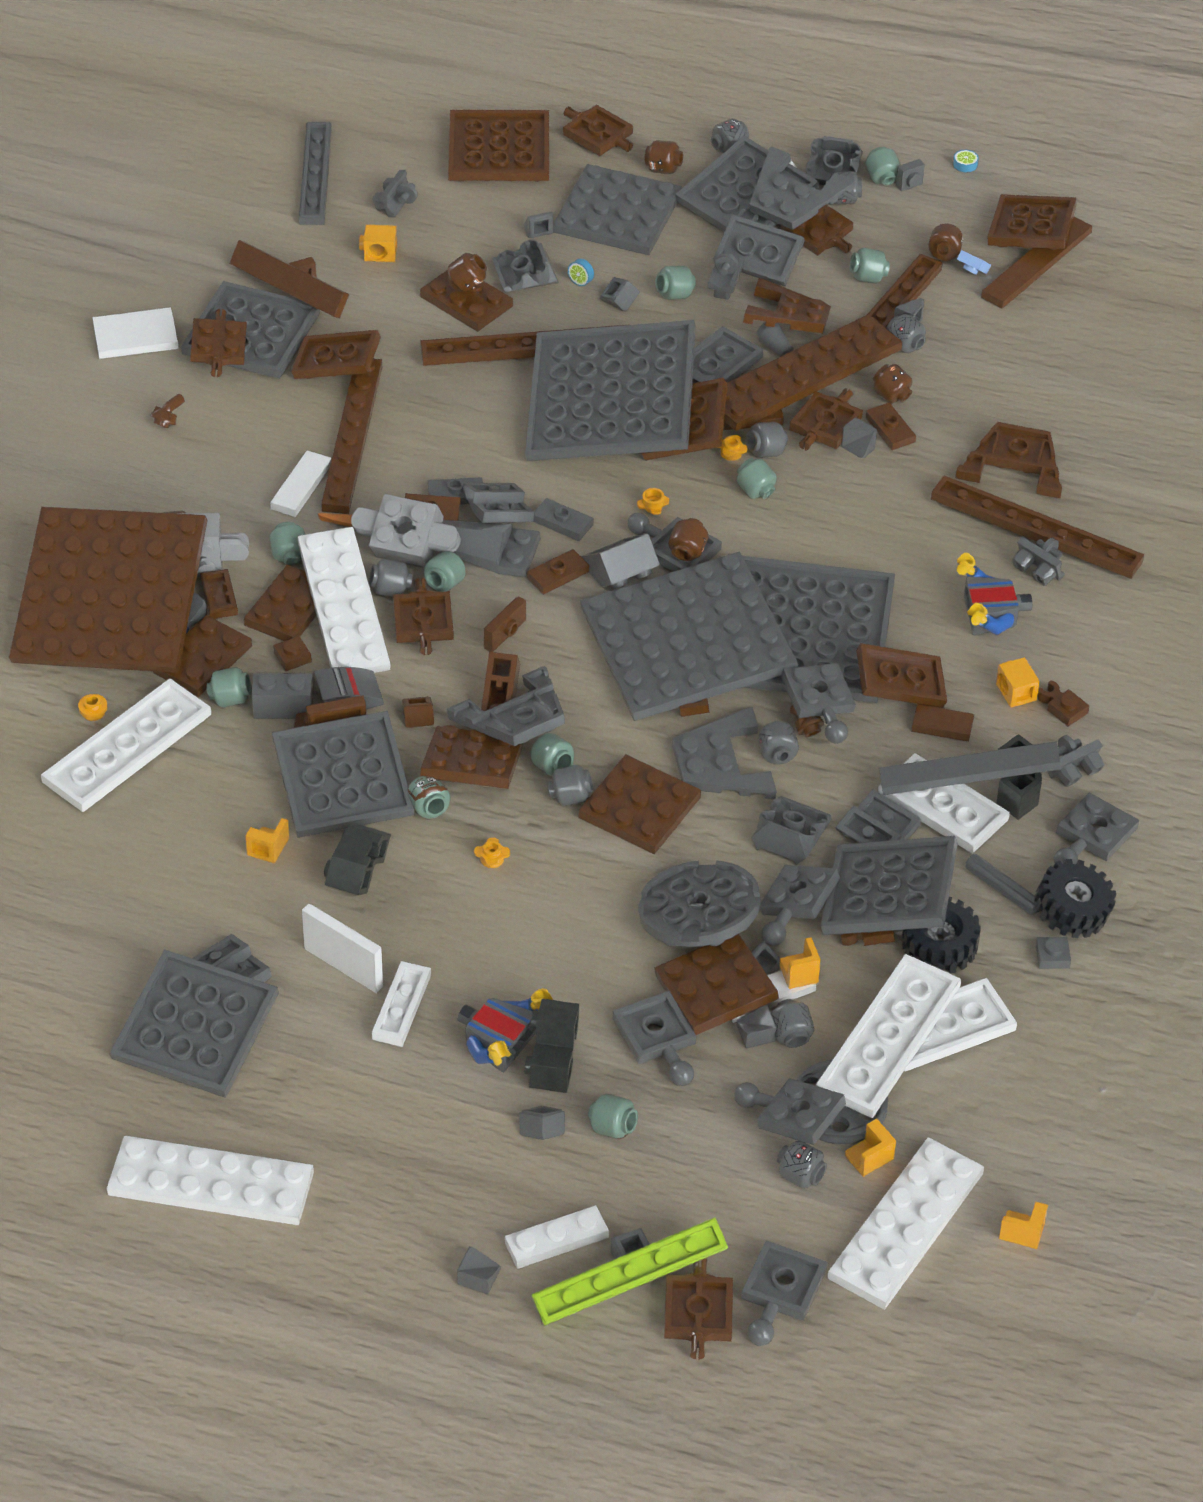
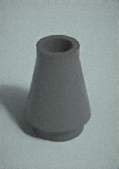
M764 322L758 328L759 342L773 350L780 357L794 350L779 323H776L775 327H768L764 325Z

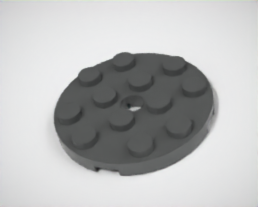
M698 860L673 866L652 878L641 891L642 898L638 904V912L641 924L646 932L668 946H717L749 928V925L759 913L761 898L757 881L744 868L716 860V865H699Z

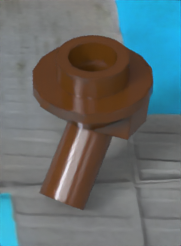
M177 394L167 401L162 408L156 406L150 416L155 418L153 423L165 428H169L170 424L176 425L177 415L172 413V411L185 402L184 397L181 394Z
M792 705L790 713L799 718L794 705ZM821 716L799 718L795 722L798 735H805V737L817 735L821 732L824 720Z

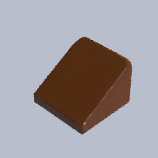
M431 697L406 698L402 700L404 721L407 728L434 725Z

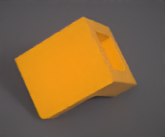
M281 818L275 830L267 827H261L260 830L250 827L245 835L247 855L275 864L289 840L288 820Z
M811 937L805 938L803 953L780 958L779 966L789 989L819 983L821 959Z
M875 1119L866 1124L865 1140L847 1149L845 1157L864 1177L894 1160L896 1140L880 1121Z
M1035 1201L1031 1216L1008 1210L1006 1216H1003L999 1239L1037 1249L1045 1225L1048 1205Z

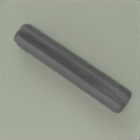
M972 854L967 859L966 869L1029 914L1034 915L1036 913L1035 905L1037 902L1034 901L1035 895L978 854Z

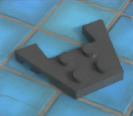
M771 146L749 204L750 212L793 230L818 214V209L824 205H832L838 201V196L844 192L848 194L855 189V184L853 180L835 173L825 186L818 190L781 174V172L791 162L790 154Z
M546 666L522 675L523 684L530 692L485 712L470 699L447 708L450 720L513 746L526 743L529 739L550 732L554 728L565 724L564 713L557 694H555Z
M748 707L672 738V748L682 781L704 792L721 793L722 790L738 791L740 796L750 797L751 793L765 794L766 799H776L777 790L771 771L740 774L730 737L758 733V724L753 707Z

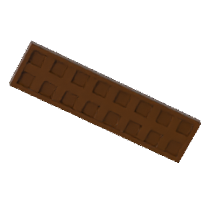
M869 314L727 382L724 422L735 431H738L813 394L815 391H819L902 350V341Z

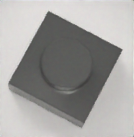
M920 159L898 166L896 186L900 191L923 184L925 164Z
M1037 937L1036 951L1039 969L1070 968L1071 956L1068 937Z

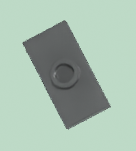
M478 477L428 480V495L460 497L461 504H469L463 489L464 483H483V479Z
M548 498L534 511L533 522L577 541L583 538L594 523L593 517Z

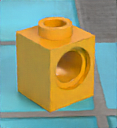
M366 224L364 235L359 237V250H364V261L395 262L397 226Z
M1025 657L998 665L996 685L1010 708L1037 701L1040 681Z

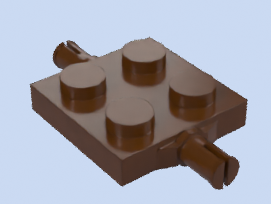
M597 104L583 112H578L570 106L565 108L564 116L572 121L563 127L564 136L598 156L617 146L626 152L632 150L633 143L626 140L627 137L633 134L632 124Z
M828 205L818 209V214L793 230L781 225V230L804 237L805 242L803 246L817 256L832 247H838L844 253H848L852 249V244L843 238L853 230V222Z
M220 309L215 311V320L193 319L190 362H203L211 365L210 373L213 377H215L216 370L217 377L222 375V366L230 364L244 365L247 322L227 321V312L222 309L221 316Z
M844 388L838 397L827 396L815 391L790 421L789 430L805 436L799 442L801 449L809 450L816 441L834 449H837L842 444L844 426L855 417L861 420L863 410L848 403V400L853 396L850 389L847 391V388Z
M417 578L414 581L415 591L408 594H393L397 643L420 642V653L425 655V647H427V655H429L433 651L431 641L454 640L450 591H429L426 587V579L421 578L420 586V580Z
M707 1258L701 1260V1267H699V1261L693 1263V1273L666 1276L664 1339L691 1341L690 1357L696 1359L697 1348H699L698 1360L705 1357L704 1345L706 1341L731 1342L733 1278L715 1277L706 1274Z

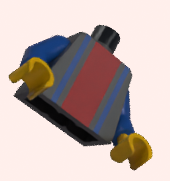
M963 553L957 559L959 564L957 572L960 575L967 573L964 600L973 635L989 632L999 635L1017 625L1018 611L1032 610L1031 594L1016 595L1013 581L985 574L977 566H974L976 563L975 559L969 553Z
M546 988L538 989L532 994L531 998L523 1001H501L491 998L487 1000L479 1011L464 1005L458 1014L457 1020L466 1025V1045L474 1061L477 1064L490 1063L504 1073L535 1036L536 1030L531 1029L533 1011H539L542 999L553 1000Z

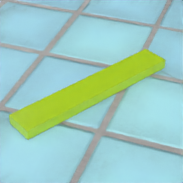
M716 1217L533 1293L531 1296L542 1323L546 1326L728 1249V1245Z

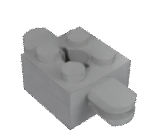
M384 494L380 510L359 507L351 516V523L355 531L359 535L371 537L369 547L378 558L425 567L426 563L432 558L434 550L454 552L458 549L461 542L457 529L453 525L442 523L444 516L436 504Z
M177 513L205 515L208 520L197 577H200V573L223 570V561L245 560L248 557V536L245 533H221L220 513Z

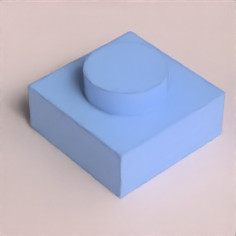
M962 250L957 260L964 263L963 269L977 275L978 271L987 274L991 267V264Z

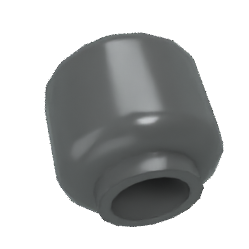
M778 422L756 423L746 435L748 450L759 458L779 456L784 451L788 442L787 433Z
M381 559L377 565H372L369 586L373 587L377 595L393 597V594H403L405 589L410 590L412 573H408L407 565L404 562Z
M577 764L556 769L552 775L553 781L548 782L551 798H557L562 806L586 802L589 798V793L593 792V783L589 770H584Z

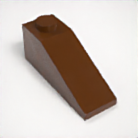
M489 652L481 706L482 711L485 712L516 698L521 665L518 655Z

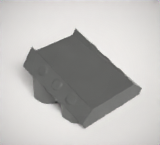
M829 136L816 138L811 143V155L806 165V174L817 180L819 185H825V181L830 180L831 174L835 171H854L857 174L863 151L852 140Z
M527 240L520 245L519 250H505L499 253L497 257L492 258L504 292L559 283L542 243H538L537 240Z
M779 796L771 802L770 810H764L760 814L757 830L753 834L752 840L757 851L760 848L791 859L797 865L808 857L832 820V817L823 811Z

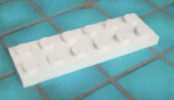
M353 527L298 536V545L330 667H356L372 670L374 673L390 670L389 657Z
M168 679L42 773V783L81 812H84L211 715V707L172 679Z
M905 954L816 1086L844 1094L845 1106L873 1118L960 988L961 979Z
M124 1136L107 1191L109 1196L299 1225L314 1174V1168L310 1164Z
M928 1137L830 1268L828 1279L885 1310L981 1178L984 1166Z

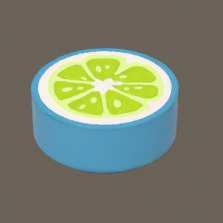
M971 150L957 151L954 154L953 166L960 172H972L978 167L979 157Z
M577 259L569 265L568 275L576 285L585 286L593 280L594 270L588 261Z

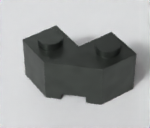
M1018 734L998 748V750L1033 744ZM1041 772L1000 779L996 804L1007 810L1017 820L1022 818L1039 804L1042 784Z
M359 824L349 825L344 830L332 858L325 865V885L356 895L367 894L375 864L384 863L391 834Z
M542 999L539 1011H533L531 1029L536 1030V1043L533 1055H527L524 1070L525 1074L530 1075L529 1088L567 1093L574 1061L572 1059L574 1041L577 1040L578 1003Z

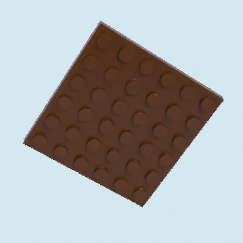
M41 507L11 645L10 661L21 664L178 673L208 522L206 516Z

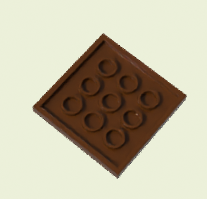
M450 110L448 180L549 181V110Z

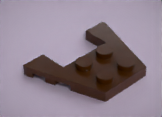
M758 279L754 296L779 303L775 311L748 305L743 323L753 324V320L765 321L764 325L768 327H775L776 323L790 324V330L823 334L831 309L830 305L822 300L812 299L767 280Z
M997 422L980 441V446L975 451H971L967 456L966 462L963 465L960 464L956 470V479L980 483L985 464L998 468L1018 470L1028 474H1039L1036 494L1060 499L1062 493V485L1059 482V470L1055 462L1056 455L1051 432Z

